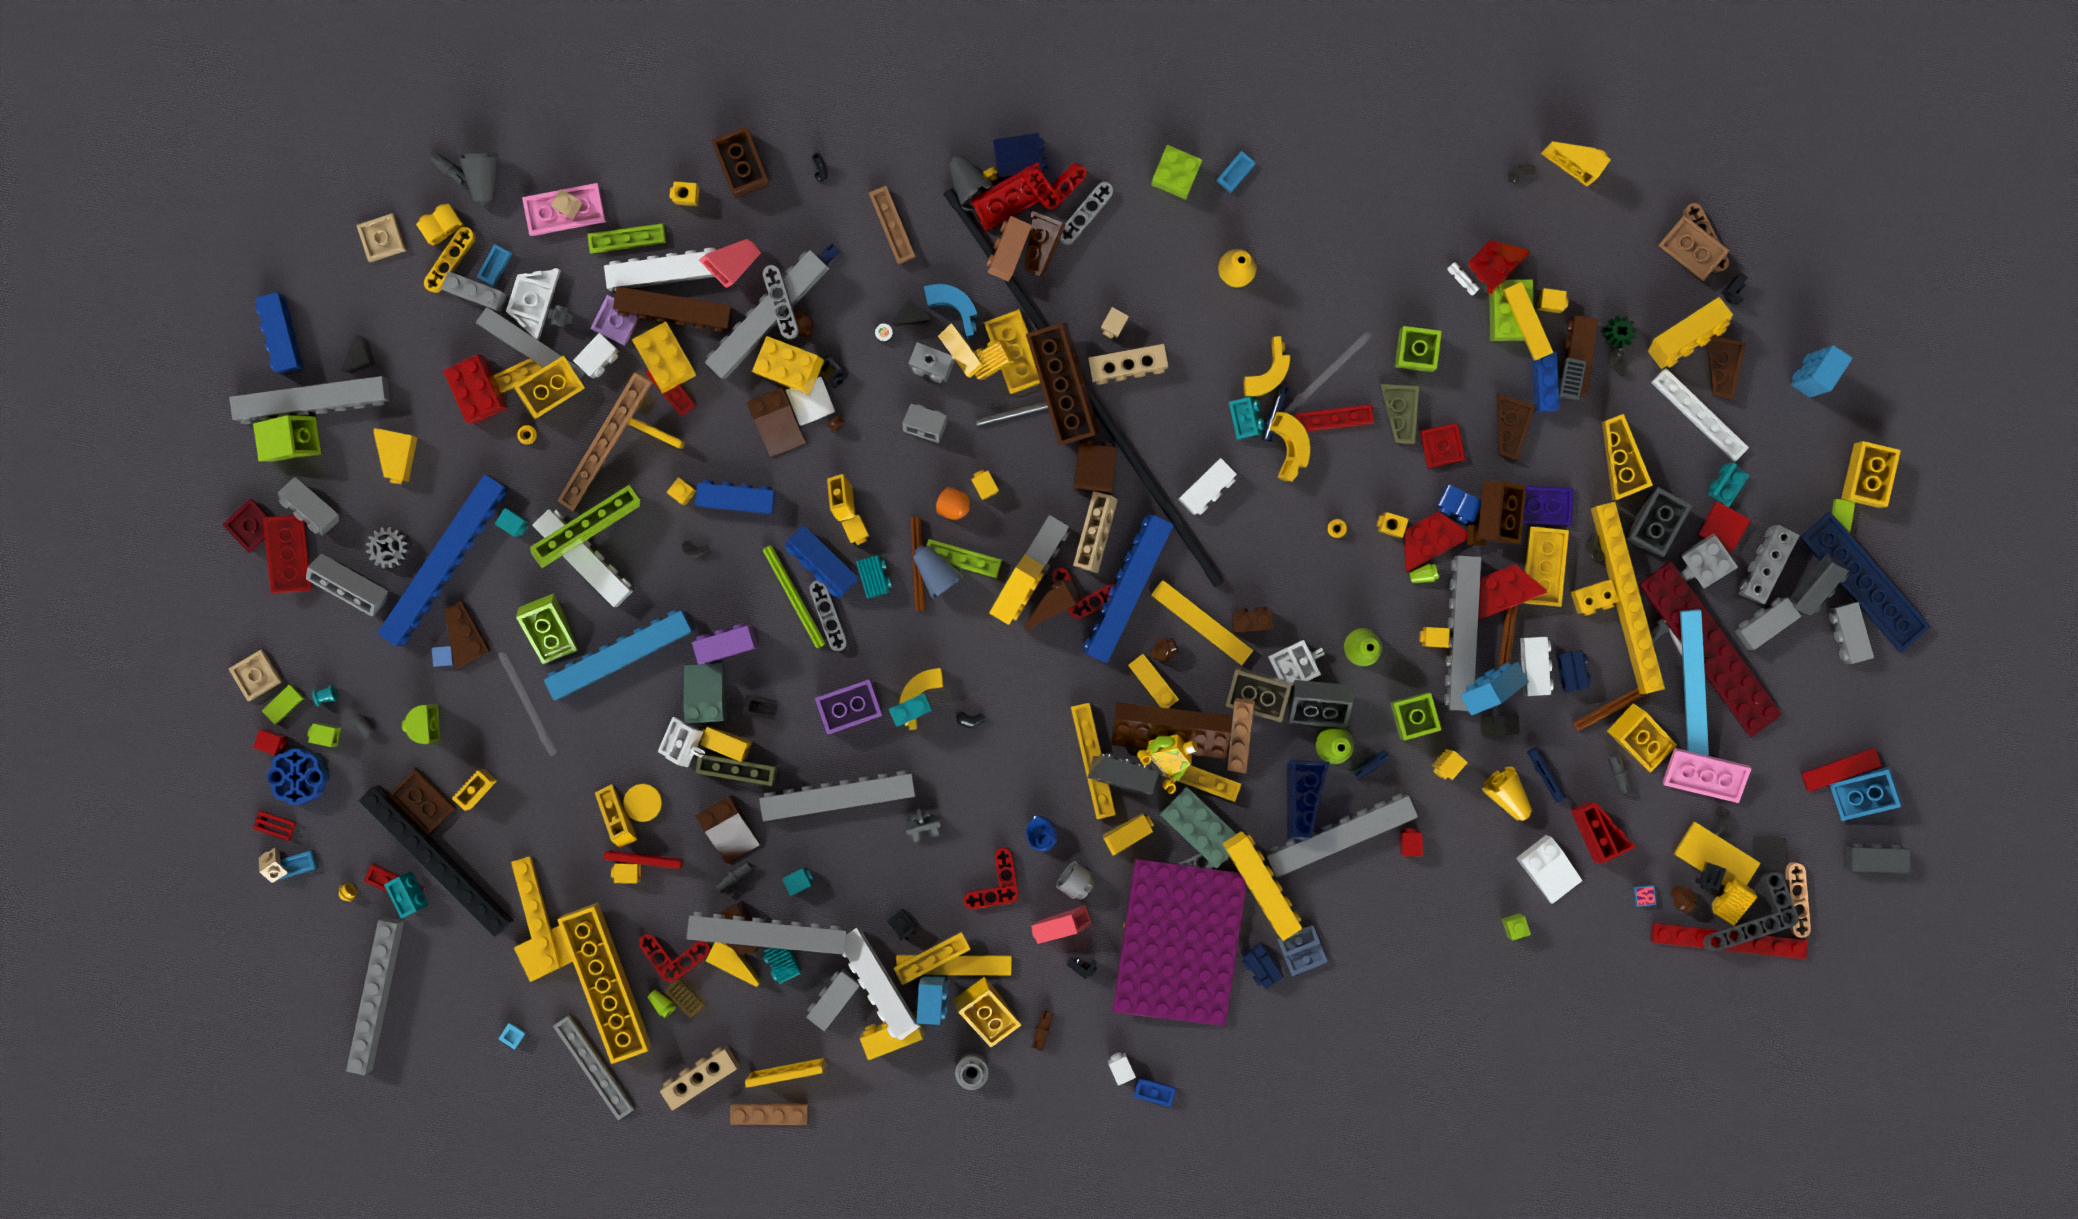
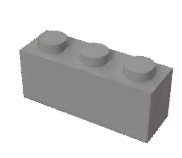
M449 271L441 288L447 293L488 307L499 313L502 312L508 295L499 290Z
M296 477L278 491L279 503L287 509L289 507L294 511L293 514L298 520H304L309 524L308 528L313 533H319L323 537L339 522V515Z
M1051 515L1048 516L1026 553L1027 556L1044 565L1041 571L1044 575L1050 567L1048 561L1051 557L1055 559L1060 551V548H1058L1061 541L1065 542L1070 534L1067 531L1069 526Z
M1775 598L1769 603L1770 606L1768 608L1758 610L1754 613V618L1751 620L1747 619L1738 625L1739 628L1734 632L1747 650L1757 649L1801 617L1788 598Z
M1850 602L1829 608V620L1834 625V638L1839 643V655L1844 664H1854L1874 658L1859 602Z
M844 968L841 972H835L830 979L832 984L829 988L825 986L819 993L821 997L817 1003L813 1001L807 1009L809 1014L806 1018L824 1032L860 986L858 979Z

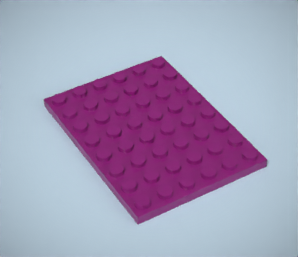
M1135 858L1112 1012L1226 1025L1247 886L1240 872Z

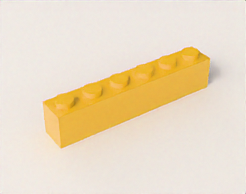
M1241 831L1222 843L1282 941L1300 931L1302 927L1299 924L1301 921L1296 911L1292 912L1290 909L1292 906L1287 896L1283 897L1281 891H1283L1278 881L1274 882L1272 879L1274 874L1268 865L1265 867L1262 861L1265 859L1261 852L1254 849L1255 842L1250 835L1246 836Z

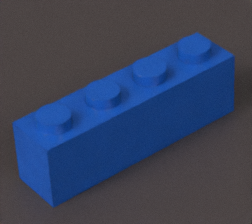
M276 292L255 298L257 303L255 304V309L261 318L260 328L266 337L265 347L270 352V366L272 370L279 374H286L304 369L285 295Z
M703 480V483H697L695 506L774 515L776 491L771 490L772 487L760 486V489H754L750 484H741V487H734L733 483L730 482L714 485V481Z
M804 525L784 545L787 552L791 556H795L803 568L810 570L814 574V578L818 582L823 583L831 595L837 596L839 599L859 579Z

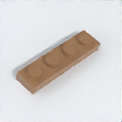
M887 186L869 192L898 265L916 258Z
M1235 699L1227 770L1241 773L1247 772L1255 701Z
M731 1103L730 1124L807 1125L808 1104Z

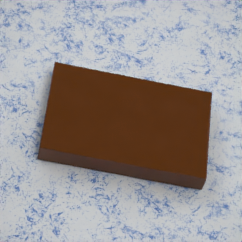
M414 768L388 794L427 836L431 835L457 809L417 768Z

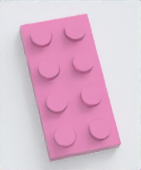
M598 183L563 189V191L576 197L583 203L573 220L551 206L560 190L522 197L530 236L606 222Z
M1674 748L1662 783L1665 786L1739 803L1751 772V767Z

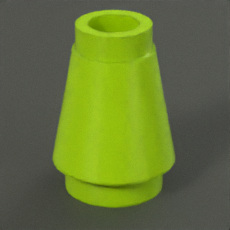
M1429 563L1409 573L1412 584L1435 582V579H1439L1435 564L1430 565Z
M656 989L647 997L659 1016L664 1018L668 1017L676 1008L672 1000Z

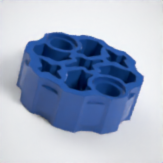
M307 748L290 749L287 752L278 754L272 760V766L267 772V782L272 788L274 797L288 802L289 805H301L318 799L324 793V787L330 778L329 770L326 769L324 764L325 759L319 753L309 751ZM298 755L303 757V759L294 758V756ZM278 771L282 775V779L280 781L276 777ZM316 772L320 774L319 781L315 779L314 775ZM297 793L303 795V797L299 798L294 796L293 794Z

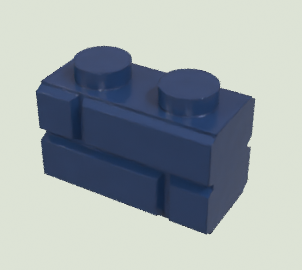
M1583 650L1556 654L1563 692L1589 689V684H1591L1592 680L1590 673L1586 671V665H1588L1586 653L1583 654Z
M1261 942L1242 954L1244 957L1242 963L1248 971L1252 969L1255 974L1253 979L1259 987L1263 985L1267 989L1284 977Z

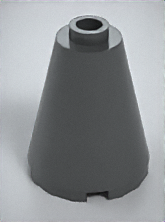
M498 153L459 155L472 199L477 201L478 205H490L489 201L493 200L499 158Z
M958 155L951 159L949 169L960 205L965 211L974 210L971 199L994 187V185L965 156Z

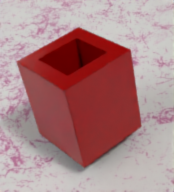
M261 729L258 731L253 748L272 755L281 754L287 748L288 736L268 729Z
M1405 828V831H1400V854L1402 856H1423L1422 832L1417 831V828Z

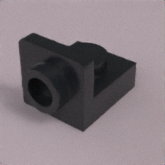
M1744 273L1736 275L1721 292L1725 296L1724 299L1732 305L1740 304L1744 300L1737 294L1746 285L1744 282L1748 277Z
M827 355L823 359L824 363L819 373L836 389L839 385L843 384L848 375Z
M1705 862L1700 879L1696 878L1695 882L1701 884V889L1711 892L1713 888L1719 891L1726 868Z
M903 908L887 921L898 934L901 941L904 938L906 940L910 939L916 933L914 931L917 927Z
M1070 957L1066 963L1069 968L1084 979L1088 976L1092 977L1097 970V967H1095L1097 962L1094 959L1087 968L1084 967L1086 964L1078 957L1076 959Z

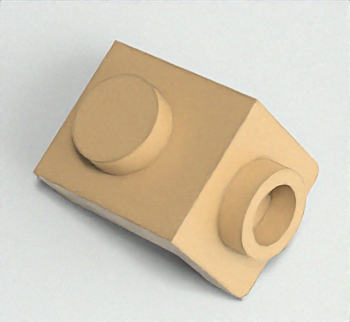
M276 848L263 853L259 857V872L271 883L287 874V869L280 862V852Z

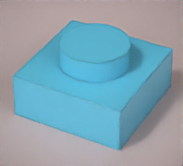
M509 1022L499 1040L515 1050L526 1034V1031Z

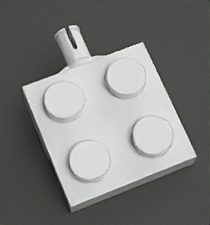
M1301 640L1268 656L1279 679L1294 682V680L1309 681L1321 675L1315 664V659L1325 655V653L1322 652V648L1311 653L1305 641Z
M672 717L658 752L666 756L665 758L673 763L688 767L694 754L699 758H702L703 754H705L704 750L697 747L703 732L688 723L685 724L679 718Z

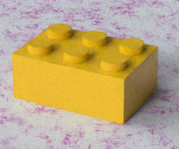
M667 322L632 339L662 394L696 376L694 369Z
M766 336L752 372L762 378L810 396L824 360L818 355Z
M1864 441L1854 443L1841 499L1876 508L1888 507L1901 450Z
M1024 554L989 613L1008 625L1013 619L1016 621L1042 579L1044 573L1041 571L1044 565Z
M914 1011L912 1014L917 1020V1011ZM886 1021L878 1026L871 1024L865 1027L860 1041L867 1059H874L923 1040L925 1034L923 1025L919 1024L920 1027L902 1040L893 1038L887 1031L889 1026Z

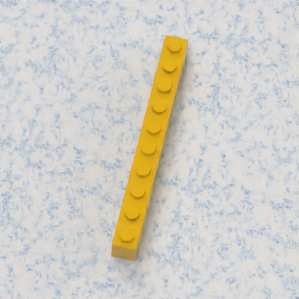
M1611 502L1591 508V513L1609 580L1612 579L1619 602H1616V607L1639 694L1664 690L1665 687L1616 503Z

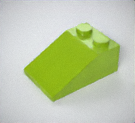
M554 593L518 608L516 618L542 664L578 651L563 609Z

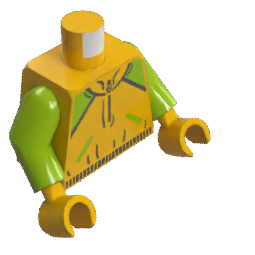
M1177 734L1158 736L1156 739L1149 741L1146 751L1140 750L1137 755L1143 765H1148L1152 759L1166 777H1171L1162 782V787L1165 790L1167 789L1169 794H1172L1176 790L1175 781H1178L1191 765L1192 753L1198 751V747L1194 740L1185 743Z

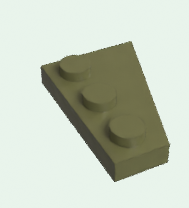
M1380 384L1395 443L1415 444L1419 386Z

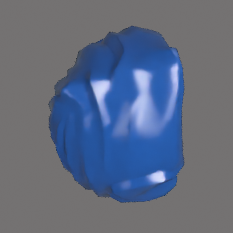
M1036 815L1028 823L1025 834L1031 848L1040 852H1047L1057 842V828L1048 818Z

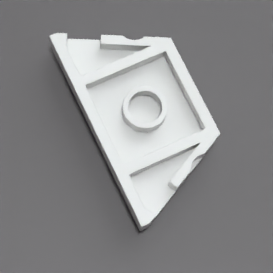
M558 268L548 271H536L530 274H518L506 312L536 340H540L561 272Z

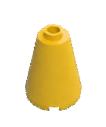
M1233 249L1226 252L1220 259L1218 266L1221 279L1227 285L1236 288L1249 284L1255 277L1257 269L1253 256L1242 249Z
M1505 767L1506 771L1500 773L1499 770L1494 772L1483 783L1485 788H1482L1484 793L1515 820L1524 821L1528 819L1532 808L1514 767Z

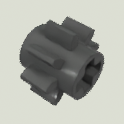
M558 305L555 306L554 310L550 309L548 318L552 319L551 324L565 328L567 323L571 324L573 315L569 314L570 309Z

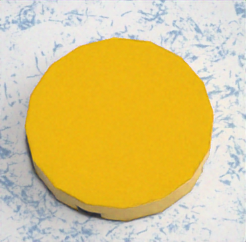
M643 783L637 784L628 790L623 804L630 818L635 821L646 822L657 817L661 811L663 801L662 795L657 788Z

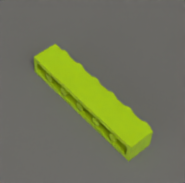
M630 485L626 486L531 546L532 556L540 567L544 568L640 507V499Z

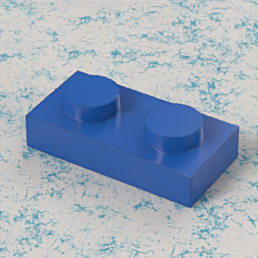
M1138 1077L1133 1096L1171 1107L1176 1087Z

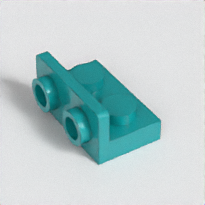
M1246 397L1229 402L1237 440L1264 434L1265 423L1260 416L1261 405L1256 397Z
M1735 462L1725 464L1720 469L1719 474L1721 475L1709 486L1710 492L1707 495L1727 507L1731 505L1750 476L1736 467L1737 464Z
M412 871L384 884L401 919L429 905Z

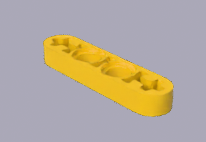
M461 227L457 230L425 277L424 286L430 292L438 293L442 290L441 288L448 271L454 273L475 242L476 235L470 228ZM468 233V236H470V238L468 240L464 239L462 234ZM457 241H459L460 243L462 242V244L465 245L464 248H463L461 245L457 244L456 242H457ZM454 247L460 249V254L457 257H452L450 254L451 249ZM442 263L449 264V270L446 273L440 271ZM437 272L439 275L443 276V279L436 276L435 273ZM436 280L438 285L434 287L430 284V281Z

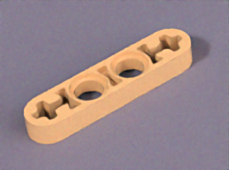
M1791 862L1785 868L1786 885L1794 906L1798 904L1803 906V912L1798 915V918H1804V920L1798 921L1795 926L1790 927L1793 935L1805 938L1811 931L1806 870L1802 864ZM1795 867L1799 869L1796 875L1792 874V870H1795ZM1792 879H1793V880L1799 879V880H1801V882H1798V881H1793V882H1792ZM1800 885L1802 892L1795 896L1792 892L1793 887ZM1800 925L1804 926V930H1801V933L1796 930Z

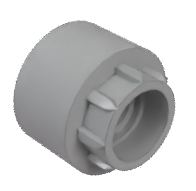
M1074 861L1061 874L1056 888L1071 899L1077 898L1082 900L1093 888L1094 879L1091 877L1092 873L1077 861Z
M977 1053L963 1055L959 1059L955 1070V1077L959 1085L968 1090H976L982 1087L988 1079V1063L982 1055ZM974 1067L977 1070V1074L969 1075L967 1069Z

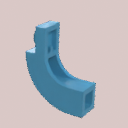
M933 284L924 286L928 307L933 308L946 305L955 308L962 316L967 339L973 338V332H976L977 329L975 320L971 321V318L978 316L970 298L958 288L950 285Z

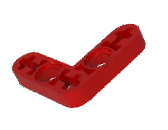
M1074 163L1050 185L1038 169L1034 166H1028L1022 173V179L1038 201L1048 210H1053L1085 179L1087 171L1079 163ZM1031 174L1036 179L1035 181L1031 179ZM1066 182V188L1061 191V185ZM1044 184V189L1038 193V187Z
M1057 568L1052 573L1054 584L1060 582V580L1055 579L1057 576L1056 572L1058 571L1066 574L1064 577L1066 582L1072 580L1068 571L1064 568ZM1108 585L1082 598V601L1086 600L1087 606L1091 611L1087 612V609L1081 611L1082 615L1080 616L1073 614L1072 611L1075 610V605L1078 607L1084 605L1080 601L1067 608L1070 615L1075 619H1080L1101 609L1104 600L1099 592L1103 591V595L1109 592V588L1116 585ZM1091 597H1099L1100 605L1098 607L1090 605L1089 600Z
M1001 847L995 852L999 886L967 892L963 899L966 908L979 909L1008 904L1017 900L1018 887L1012 853L1008 848ZM1001 851L1009 855V857H1006V864L1011 863V866L999 868V865H1003L1002 858H998ZM1010 870L1012 873L1011 879L1004 880L1001 877L1002 871ZM1007 889L1015 892L1012 899H1009L1008 896H1002L1003 901H999V892L997 890H1002L1001 894L1007 893ZM988 892L996 894L994 902L986 900L985 895ZM979 893H983L982 900L984 904H980L981 900L975 901L974 905L967 902L970 895H973V898H980Z
M645 934L639 940L641 950L663 980L669 983L677 981L706 959L711 951V947L707 942L699 941L672 960L653 935ZM646 938L648 940H653L651 942L653 948L656 949L657 946L659 947V949L655 950L651 955L649 954V952L652 951L650 947H644V944L646 943ZM699 945H701L702 947L706 946V954H698L696 957L699 958V960L696 961L695 957L692 954H690V952L693 950V953L695 954L699 951ZM657 953H662L665 956V960L661 964H657L654 960ZM689 956L692 963L689 967L685 968L682 966L681 960L683 957ZM675 963H677L678 967L681 970H683V972L680 973V971L677 970L674 973L675 977L673 979L671 977L667 978V970H674L675 968H677L674 965Z

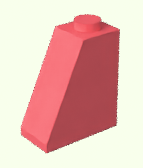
M745 239L707 253L699 261L727 288L736 282L761 252L754 242Z
M1084 905L1039 920L1031 926L1032 935L1036 939L1037 944L1077 934L1092 924L1087 907Z

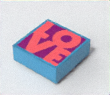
M1654 885L1633 887L1635 906L1656 905Z

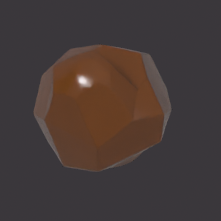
M801 309L794 311L799 327L798 335L811 336L814 328L812 317Z
M1159 638L1155 647L1150 650V656L1158 661H1168L1174 653L1178 652L1174 639Z
M1676 886L1672 889L1671 895L1674 907L1688 914L1698 906L1694 892L1690 888Z

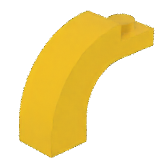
M1281 336L1271 339L1273 361L1270 370L1261 376L1245 377L1243 379L1244 398L1263 396L1274 390L1284 379L1289 368L1290 355H1282V353H1285V341H1281Z
M1276 412L1269 430L1280 435L1287 447L1286 459L1277 478L1293 482L1298 475L1299 467L1306 468L1308 465L1310 441L1305 428L1295 417L1286 412Z
M942 668L929 669L914 676L903 689L899 704L920 695L925 690L944 687ZM917 718L905 723V726H909V730L918 729Z

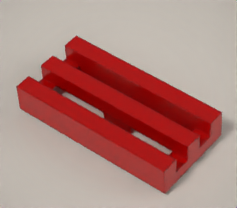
M262 810L258 811V817L255 819L256 823L252 829L287 841L291 840L297 822ZM263 816H264V817H267V818H270V819H273V820H276V821H279V822H282V823H285V824H288V825H291V826H290V828H287V827H284V826H281V825H278V824H275V823H272V822L263 820L262 818H263ZM260 824L287 832L288 835L262 827Z

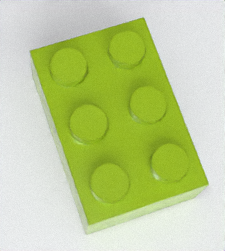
M1505 280L1492 294H1489L1490 341H1525L1503 290L1522 282L1533 305V280Z

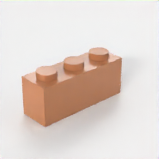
M1010 216L1008 222H1003L1000 232L1003 234L1001 239L997 238L993 248L996 249L994 255L991 254L988 259L987 265L990 267L987 273L1009 282L1032 225Z

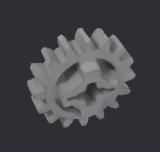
M381 527V532L374 530L375 536L368 537L371 543H366V546L370 547L366 553L372 555L369 560H376L374 565H381L382 568L386 569L388 566L389 568H395V564L401 565L400 559L406 560L407 558L404 553L410 551L405 549V546L409 545V542H404L406 535H400L401 531H394L392 527H388V529ZM390 535L385 540L380 539L383 536ZM383 544H387L391 551H387ZM389 556L395 557L391 560L386 561V559H388Z

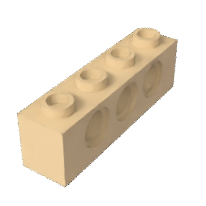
M1164 344L1088 358L1092 383L1096 382L1097 385L1106 384L1109 379H1115V381L1126 380V376L1134 375V378L1146 376L1145 373L1147 372L1160 374L1164 373V369L1168 368ZM1144 357L1151 358L1152 365L1144 366L1142 359ZM1125 361H1131L1134 367L1131 370H1126L1123 367ZM1112 364L1115 371L1107 373L1104 370V366Z
M1093 491L1073 566L1094 573L1099 572L1118 499L1111 495Z
M721 1046L711 1052L712 1056L708 1059L705 1057L701 1058L691 1070L687 1067L679 1073L680 1077L675 1080L670 1078L663 1083L664 1087L660 1090V1093L672 1111L740 1066L728 1046L723 1049ZM711 1062L718 1063L720 1069H712ZM697 1072L701 1073L703 1080H697L694 1074ZM684 1083L687 1086V1090H680L678 1084Z

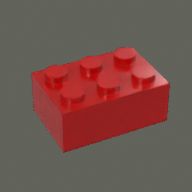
M476 354L443 370L466 423L477 424L508 409L485 356Z

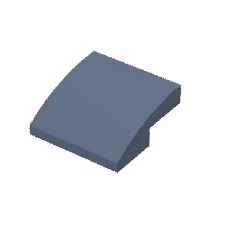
M1313 925L1301 929L1284 941L1281 938L1277 939L1291 976L1328 963Z

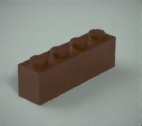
M1575 315L1567 323L1566 331L1569 334L1568 339L1564 342L1566 355L1562 359L1561 369L1564 370L1566 358L1586 361L1580 397L1588 395L1598 318ZM1562 377L1559 379L1558 388L1561 386Z

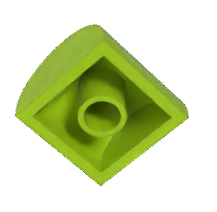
M438 704L420 705L413 708L407 714L406 719L402 721V729L411 740L420 744L441 742Z

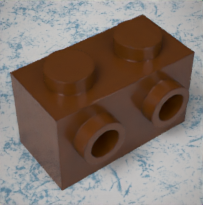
M1267 606L1255 607L1253 612H1248L1247 608L1236 609V613H1231L1233 632L1273 629L1272 610H1267Z

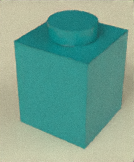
M504 508L495 525L510 535L519 537L527 531L529 521L511 509Z
M804 866L785 876L782 880L790 896L812 886L814 877L809 869L806 870Z

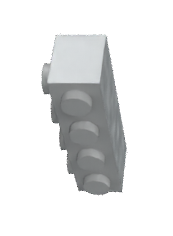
M1780 525L1769 527L1764 536L1766 538L1764 543L1756 551L1757 557L1755 561L1750 563L1746 578L1739 584L1740 590L1738 594L1757 604H1765L1800 535Z
M322 553L307 568L306 580L372 617L386 603L388 591L382 586L376 585L366 577L353 572L348 567L337 563Z

